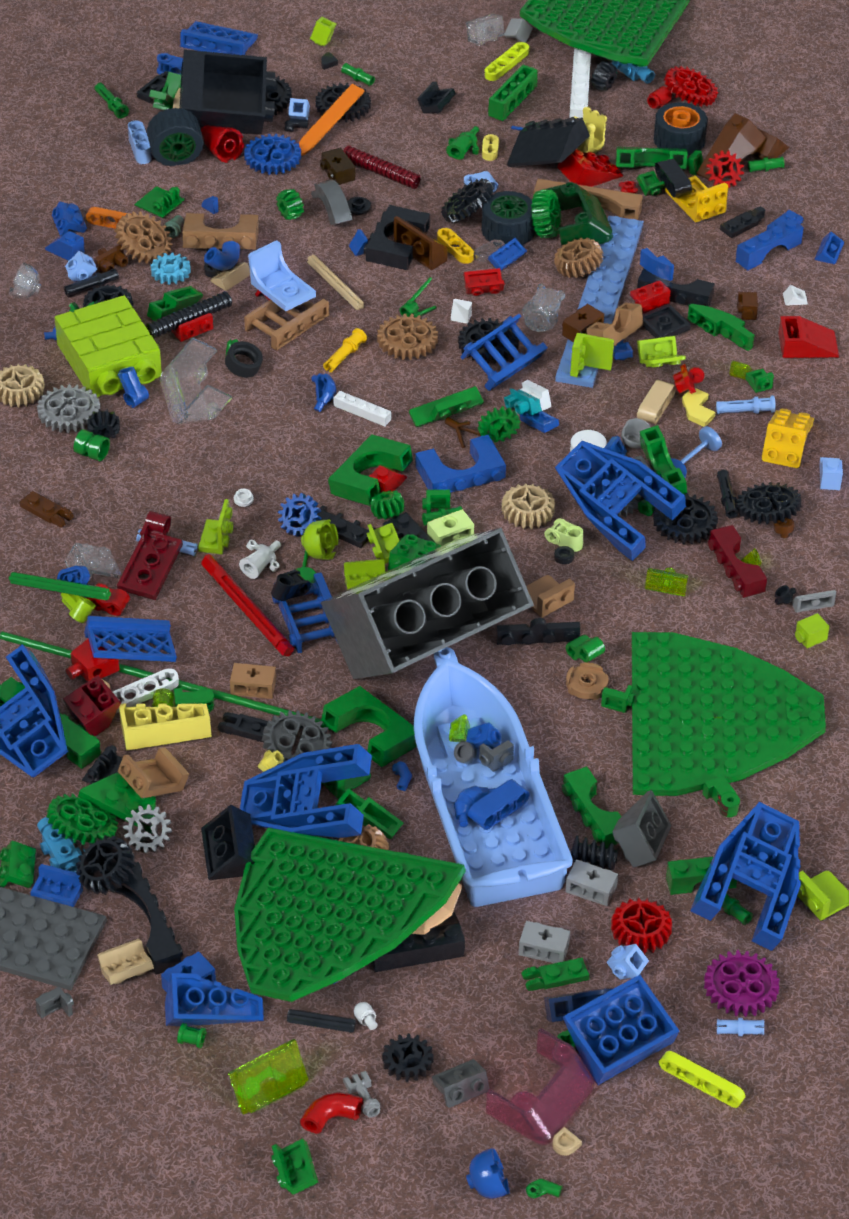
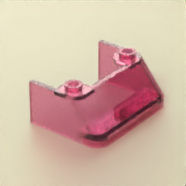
M540 1028L538 1030L537 1053L561 1066V1068L537 1097L529 1092L522 1091L516 1093L511 1100H508L489 1089L487 1091L486 1114L533 1142L546 1145L553 1141L554 1136L565 1126L593 1091L594 1078L573 1046Z

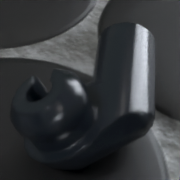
M287 120L284 123V130L286 132H293L294 128L308 129L309 120Z

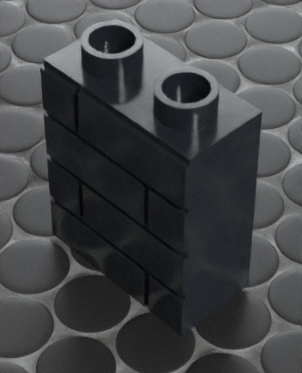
M184 50L181 67L179 109L182 108L192 112L198 120L200 130L202 127L209 125L235 128L243 134H262L264 122H273L274 101H266V92L274 93L275 72L267 71V57Z

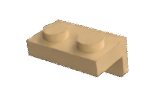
M140 939L98 954L102 974L111 985L122 983L130 977L140 976L154 969L152 960L144 952Z

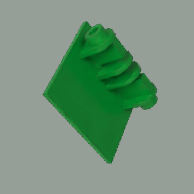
M156 186L136 202L135 206L164 218L185 199L179 196L180 189L178 187H172L169 191H166Z

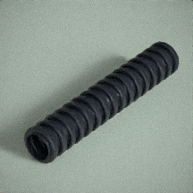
M224 291L222 294L219 293L217 296L214 295L212 298H207V300H202V302L183 308L182 311L178 310L177 313L174 312L166 317L164 316L161 319L159 318L156 321L147 323L146 328L153 339L167 332L176 330L179 325L231 307L232 299Z

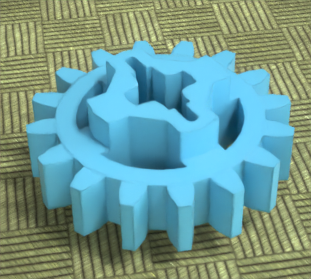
M164 253L163 257L157 256V260L153 259V264H151L152 277H155V281L160 280L162 284L164 282H167L168 285L171 282L177 284L179 280L183 282L184 278H188L191 273L190 261H187L186 257L181 258V254L174 256V253L170 255Z

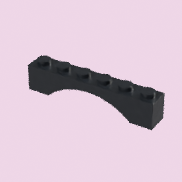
M135 862L136 866L132 868L133 875H128L127 877L129 882L124 881L122 888L116 887L115 892L136 903L148 918L151 931L146 949L147 955L153 963V971L157 975L179 964L181 957L184 955L181 945L179 943L176 944L174 941L175 935L172 927H167L166 925L167 919L164 911H159L158 909L159 904L156 895H151L150 893L151 888L148 879L142 877L143 873L140 863Z

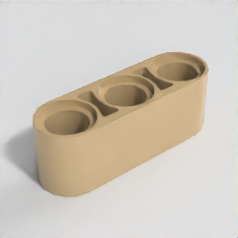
M657 379L641 403L637 412V418L657 424L674 397L676 386Z

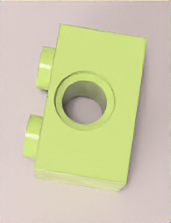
M463 509L427 522V535L436 544L441 546L461 537L474 534V523Z

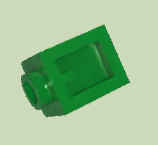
M628 685L625 692L604 687L601 706L625 713L628 706L632 707V700L635 698V694H632L633 686Z

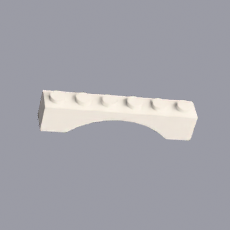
M574 48L570 117L582 118L583 108L588 107L591 53Z

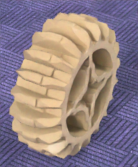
M19 364L17 366L10 365V368L4 367L3 371H0V402H3L4 405L9 404L10 407L17 405L19 408L20 405L24 404L27 407L28 403L34 404V401L39 400L40 396L43 395L45 388L43 376L33 366L27 367L26 364L23 366Z
M525 483L524 486L517 484L516 488L511 487L509 491H506L502 499L501 510L504 518L508 519L509 524L514 523L515 527L522 525L523 529L529 526L532 530L533 526L540 528L541 524L546 525L548 521H551L555 513V501L552 493H549L548 489H542L541 485L536 487L534 483L532 485Z

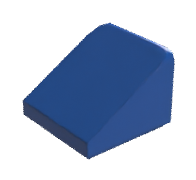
M361 229L357 230L349 245L355 256L364 254V246L368 243V239Z

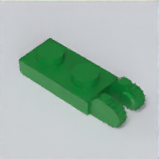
M583 958L544 965L538 968L534 966L523 970L521 973L524 980H529L525 984L528 991L543 988L546 990L589 980V973Z

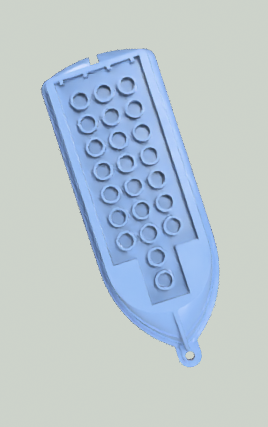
M446 647L434 653V661L437 668L426 681L415 709V741L423 770L456 863L465 866L466 872L461 879L470 904L473 907H479L561 890L565 883L567 868L572 865L573 859L540 776L539 759H534V746L529 747L516 712L504 695L493 684L470 668L459 664L454 650ZM489 722L501 734L500 745L507 740L514 745L513 760L508 765H504L494 772L480 762V748L476 749V758L471 763H461L454 757V748L459 742L466 741L468 729ZM513 779L530 793L528 801L521 808L488 830H484L471 818L468 819L467 827H460L459 820L455 816L454 803L458 795L464 789L472 786L488 787V789L498 788L506 781Z

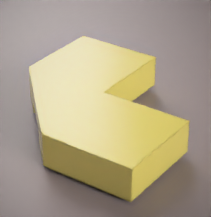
M695 388L696 392L691 394L688 391L682 397V403L686 409L688 420L704 427L715 417V412L702 406L708 400L709 394Z

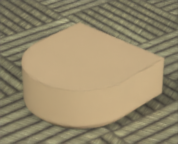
M565 1127L553 1138V1149L560 1155H570L582 1145V1141Z

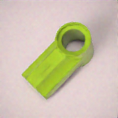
M61 593V601L70 610L69 615L76 621L84 624L95 608V604L83 596Z

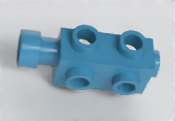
M612 60V64L633 81L641 79L646 84H649L655 78V73L647 68L648 66L639 67L636 64H621L619 61Z
M49 818L41 819L37 824L43 841L40 843V847L44 855H50V865L59 869L76 872L78 870L76 863L80 862L78 856L82 855L79 847L75 848L73 838L65 839V834H57L59 829H52L53 824L48 823Z

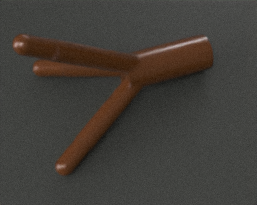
M450 417L445 419V424L456 430L461 448H465L461 430L481 436L479 431L465 427L471 424L470 421L459 423Z

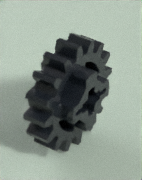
M407 1033L406 1038L398 1035L397 1041L391 1038L390 1045L384 1046V1052L382 1053L383 1068L388 1069L389 1076L396 1074V1080L398 1081L401 1077H405L406 1082H409L411 1077L418 1081V1075L425 1077L426 1070L431 1071L434 1058L432 1046H427L426 1039L420 1042L419 1035L414 1039L411 1038L410 1033Z

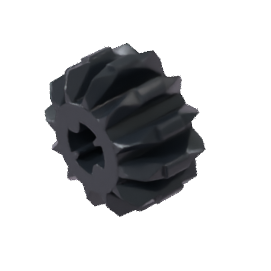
M604 61L598 64L592 74V86L601 91H607L611 88L617 78V67L610 62Z
M99 409L98 412H92V415L87 420V430L93 432L94 435L98 434L107 438H115L116 434L120 431L119 416H116L115 412H108V409L105 411Z

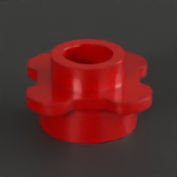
M634 181L619 183V187H621L620 192L633 194L638 192L636 182Z

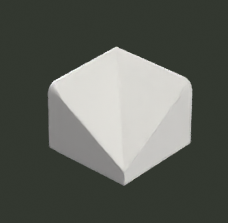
M454 299L451 321L468 324L472 316V302Z

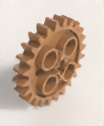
M133 211L131 215L127 213L125 216H122L114 230L116 232L115 238L119 239L117 244L122 245L121 250H126V255L131 254L132 260L138 258L139 263L144 260L146 264L149 261L153 264V259L157 260V256L163 257L164 253L168 255L171 251L172 243L170 242L172 238L168 237L170 231H165L166 226L160 225L161 220L156 222L155 216L149 218L148 213L143 216L141 211L138 215Z
M403 314V317L396 315V319L389 317V321L384 320V325H380L377 343H379V348H383V352L388 351V356L395 354V358L402 356V360L405 357L412 360L413 356L419 359V355L426 356V352L432 353V349L436 348V344H438V331H436V326H433L432 321L427 322V318L421 320L420 315L416 318L413 314L410 317H407L406 314Z

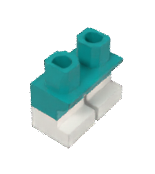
M529 380L522 382L523 388L519 390L511 388V394L504 397L506 408H515V411L520 415L525 412L534 415L551 407L548 389Z

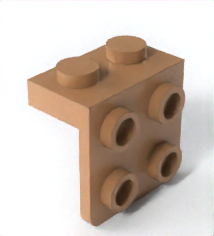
M545 575L526 586L534 604L531 608L541 618L574 600L575 583L571 579L559 584L551 576Z

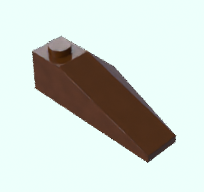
M735 113L725 124L699 168L697 175L707 180L710 178V175H705L709 171L705 166L711 164L708 162V159H714V153L719 156L720 151L723 150L724 154H726L729 150L731 156L736 153L735 158L742 159L748 154L752 155L764 143L766 137L749 119ZM719 159V160H720L721 162H725V161H727L728 159ZM728 164L723 168L722 174L727 172ZM713 168L714 174L717 176L716 170Z

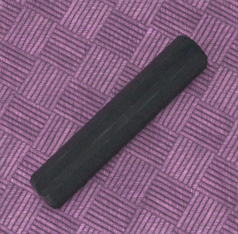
M289 1009L287 1014L288 1023L351 1033L354 1032L356 1027V1020L352 1018Z

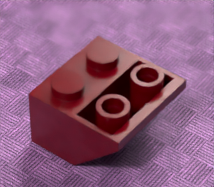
M99 675L63 698L69 713L91 736H97L110 726L121 704Z

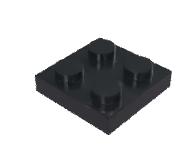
M670 304L642 314L643 327L654 338L676 336L690 330V323Z

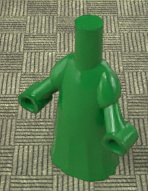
M474 126L470 131L462 132L457 138H449L446 148L447 154L452 158L462 160L471 145H473L472 154H479L476 136L480 131L479 127Z

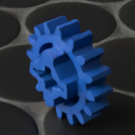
M300 493L299 497L293 494V499L287 497V503H281L283 510L278 511L282 515L278 519L279 522L283 523L281 528L286 530V533L293 534L295 537H299L300 534L303 535L310 523L321 520V517L317 515V513L321 512V509L316 507L318 502L309 495L306 497L303 493Z

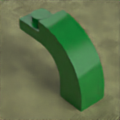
M169 72L162 92L150 91L149 97L154 100L153 108L161 110L173 108L174 97L181 85V74Z

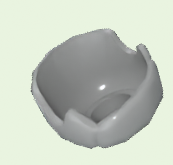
M639 418L629 419L621 432L624 444L630 448H642L640 431L650 428V424Z

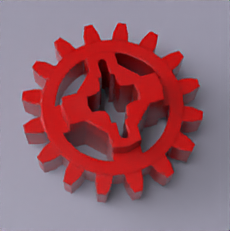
M722 150L719 152V156L714 153V159H708V162L711 164L705 166V168L709 169L705 175H710L708 181L713 180V186L726 183L729 189L730 184L735 187L737 185L735 181H741L739 176L743 175L744 172L740 171V169L744 165H739L742 159H736V153L731 156L729 150L726 154ZM719 159H728V160L725 161V162H721ZM728 164L727 172L721 176L723 168ZM713 168L716 170L717 176H715ZM723 178L732 179L730 181H722Z

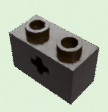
M341 147L321 153L320 167L323 171H326L329 180L336 181L338 185L355 181V166Z

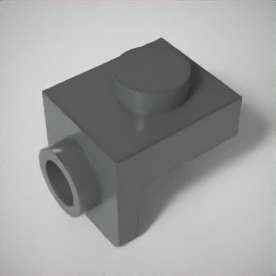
M507 740L491 750L483 743L480 745V762L494 772L500 767L508 765L513 760L514 745Z
M60 986L43 993L35 999L36 1010L41 1019L60 1008L65 1011L68 1017L73 1015V999L69 993H64Z

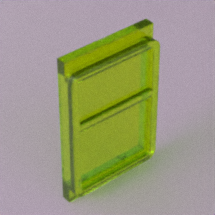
M295 1039L228 1073L243 1115L263 1108L301 1088L309 1081Z

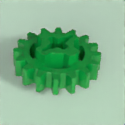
M504 406L500 410H497L495 407L493 412L487 411V416L482 415V421H478L480 435H489L491 440H494V443L498 442V440L505 441V438L511 439V434H517L516 429H520V419L516 411H512L510 407L506 410Z

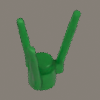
M431 277L410 300L400 307L399 311L402 316L406 314L407 317H410L413 314L416 318L419 315L421 316L437 309L436 306L418 312L419 306L415 302L416 298L432 281Z

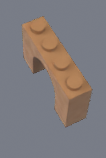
M186 213L183 227V248L216 247L217 249H222V245L225 242L234 241L240 245V249L256 250L259 232L258 215L240 214V220L236 226L227 229H215L205 225L203 213Z

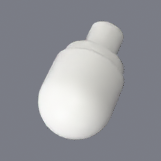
M367 1002L358 1003L354 1008V1015L359 1023L364 1026L367 1025L370 1030L376 1029L378 1025L375 1021L376 1014L371 1005Z

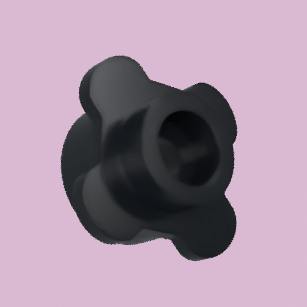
M787 585L779 587L775 592V603L777 605L780 603L789 604L793 600V594L796 593V589L794 587L790 589Z

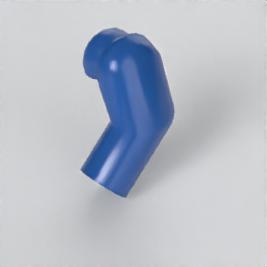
M399 761L393 764L392 771H395L394 774L400 776L396 786L397 789L406 791L412 774L407 764Z

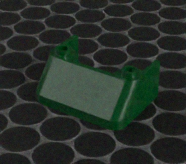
M573 182L547 188L556 193L561 211L580 206L583 211L575 217V224L559 228L561 248L562 245L568 244V241L572 242L574 239L579 240L580 238L594 239L599 244L612 240V228L597 197Z

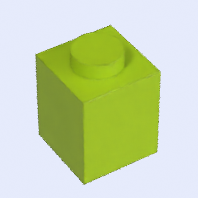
M321 17L316 22L310 39L317 45L326 46L331 40L336 23Z
M817 613L797 622L795 637L799 643L809 648L828 639L830 626Z

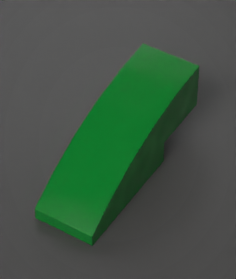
M192 286L165 292L162 300L149 303L147 316L156 321L174 312L177 313L178 310L182 311L183 308L196 304L203 297V294Z
M349 788L336 803V805L351 803L364 815V827L369 824L372 827L376 826L388 839H392L404 824V822L368 797L364 800Z

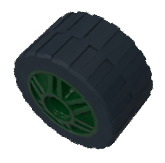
M182 108L165 109L152 117V120L148 123L147 136L152 155L156 161L167 166L184 165L194 161L200 155L204 143L198 120L192 112Z
M503 191L490 195L491 198L487 200L486 204L482 205L481 231L485 239L501 247L514 238L521 245L529 242L535 235V227L533 226V219H531L532 199L516 191Z

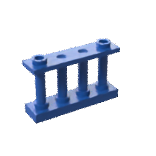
M520 314L515 317L509 316L503 322V325L474 344L470 342L463 348L464 352L460 358L463 360L471 355L488 375L487 378L489 380L485 384L488 391H491L540 358L548 348L544 342L538 346L533 345L516 325L522 317ZM511 329L526 347L527 353L525 355L523 353L520 354L503 334L504 332ZM495 338L499 339L515 358L513 363L507 362L491 344L492 340ZM484 346L501 366V371H494L477 350Z
M321 572L314 574V583H311L310 590L305 594H317L316 600L288 606L286 601L276 600L272 596L274 604L278 603L289 630L290 644L296 647L298 653H302V642L328 636L335 637L324 611L322 614L296 620L293 619L291 614L318 607L323 609L321 602L332 597ZM320 622L329 623V628L299 634L297 629L298 627Z

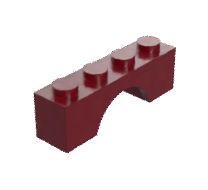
M729 525L711 530L710 539L708 540L709 549L715 552L718 563L722 564L725 568L726 576L732 579L735 590L739 591L743 598L766 592L767 577L760 566L744 563L735 556L740 551L741 537L735 527Z

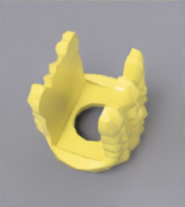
M584 107L583 120L590 137L577 150L595 154L605 144L607 117L605 115L599 116L597 110L591 111V108Z

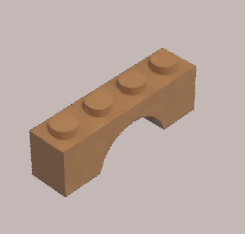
M625 302L616 308L612 324L596 322L587 328V335L613 339L614 346L617 345L621 340L626 339L627 336L643 326L642 305Z

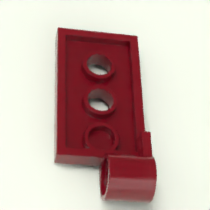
M154 511L148 513L145 524L140 532L141 538L117 584L118 589L156 600L183 546L181 539L166 536L171 526V516ZM152 558H156V559H157V561H156L155 563H148V562H147L149 559H152ZM143 574L149 575L147 579L139 578Z

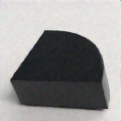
M330 52L325 53L321 58L323 70L338 65V60Z

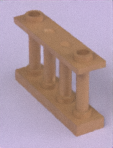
M270 299L244 317L245 331L248 332L257 327L271 336V347L277 351L329 316V302L322 299L314 304L308 300L301 304L308 308L302 313L295 308L285 311L295 317L291 321H287L276 314L282 308ZM270 318L282 327L274 330L264 324L263 321Z

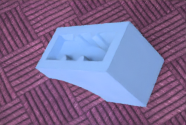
M820 457V489L840 490L843 475L842 460L840 458Z

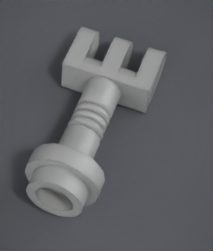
M361 1072L362 1080H360L357 1074L352 1075L354 1083H351L349 1077L343 1078L348 1093L358 1092L359 1096L363 1098L364 1101L361 1107L363 1114L370 1118L377 1116L380 1113L381 1105L377 1099L371 1098L366 1089L371 1087V1079L367 1072Z

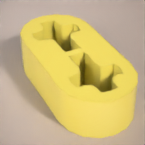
M489 134L483 138L482 158L485 160L493 161L498 157L499 138L496 135Z

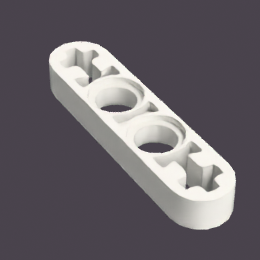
M164 669L117 689L113 693L117 698L121 697V704H126V707H133L175 689L179 685L178 673L174 669ZM148 684H153L156 686L151 691H147L144 689V687ZM133 692L136 694L133 699L125 698L127 693Z

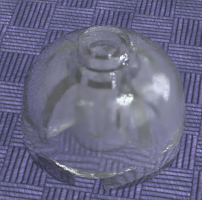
M23 262L13 280L14 287H10L8 295L18 300L30 299L34 293L38 295L42 284L39 283L40 275L37 269Z

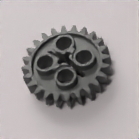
M289 710L287 716L280 712L279 718L274 715L272 721H268L263 731V748L271 752L278 750L283 754V762L301 753L330 749L332 741H330L331 734H326L327 727L321 728L322 721L315 722V716L310 719L307 712L304 716H301L298 710L296 715H293ZM299 728H302L303 732L296 752L292 755L291 751Z

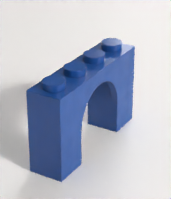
M489 435L470 439V454L476 464L464 470H455L445 466L434 449L415 453V467L428 490L450 489V492L461 491L506 478V464Z

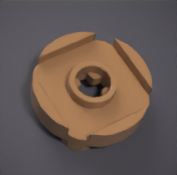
M580 663V666L576 668L573 666L566 675L568 693L582 699L598 700L602 695L604 687L608 688V675L603 672L601 666L594 663Z

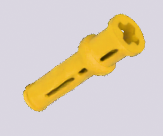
M355 328L352 331V335L345 338L342 346L323 364V368L332 373L350 353H355L358 350V346L367 341L365 332Z

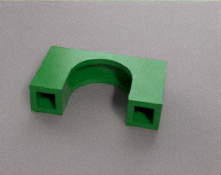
M371 434L328 478L331 494L371 506V498L381 493L379 482L376 478L360 473L368 468L380 465L403 472L413 461L411 446Z
M361 686L325 704L323 707L321 721L336 733L357 722L373 723L384 730V732L369 739L367 752L372 755V761L380 767L387 765L417 747L414 726Z

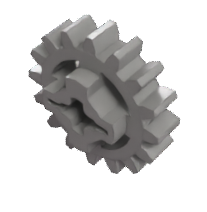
M149 804L146 810L139 806V812L131 811L132 818L126 817L129 825L123 826V829L129 833H126L124 837L126 839L131 838L128 843L130 846L137 844L135 850L138 852L141 848H144L145 853L149 852V848L157 852L156 846L159 845L164 848L163 841L170 840L166 834L172 832V829L167 827L171 820H164L167 814L165 812L159 814V807H156L153 811ZM144 815H154L151 819H144L142 817ZM135 822H137V823H138V829H137V831H136L135 834H134L133 828H134ZM142 822L145 825L147 824L148 826H151V830L154 836H152L148 832H144L145 829L142 825ZM162 823V833L159 836L158 827ZM144 839L153 840L152 843H142L141 841Z

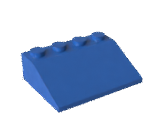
M641 975L630 979L563 1017L584 1066L597 1085L674 1043L680 1032Z

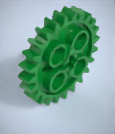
M73 793L70 797L64 794L63 797L57 796L56 799H52L47 810L46 817L49 818L48 823L53 824L52 829H59L57 834H65V839L73 838L74 843L77 841H81L82 845H85L86 842L95 843L97 837L103 840L105 835L111 838L113 835L115 836L118 829V822L115 821L116 816L93 805L86 799L76 797Z

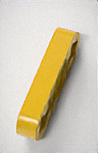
M449 228L438 230L437 241L448 247L447 251L459 262L464 264L473 262L474 250L453 230Z

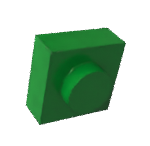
M695 150L687 159L689 173L692 175L697 174L703 163L702 151Z

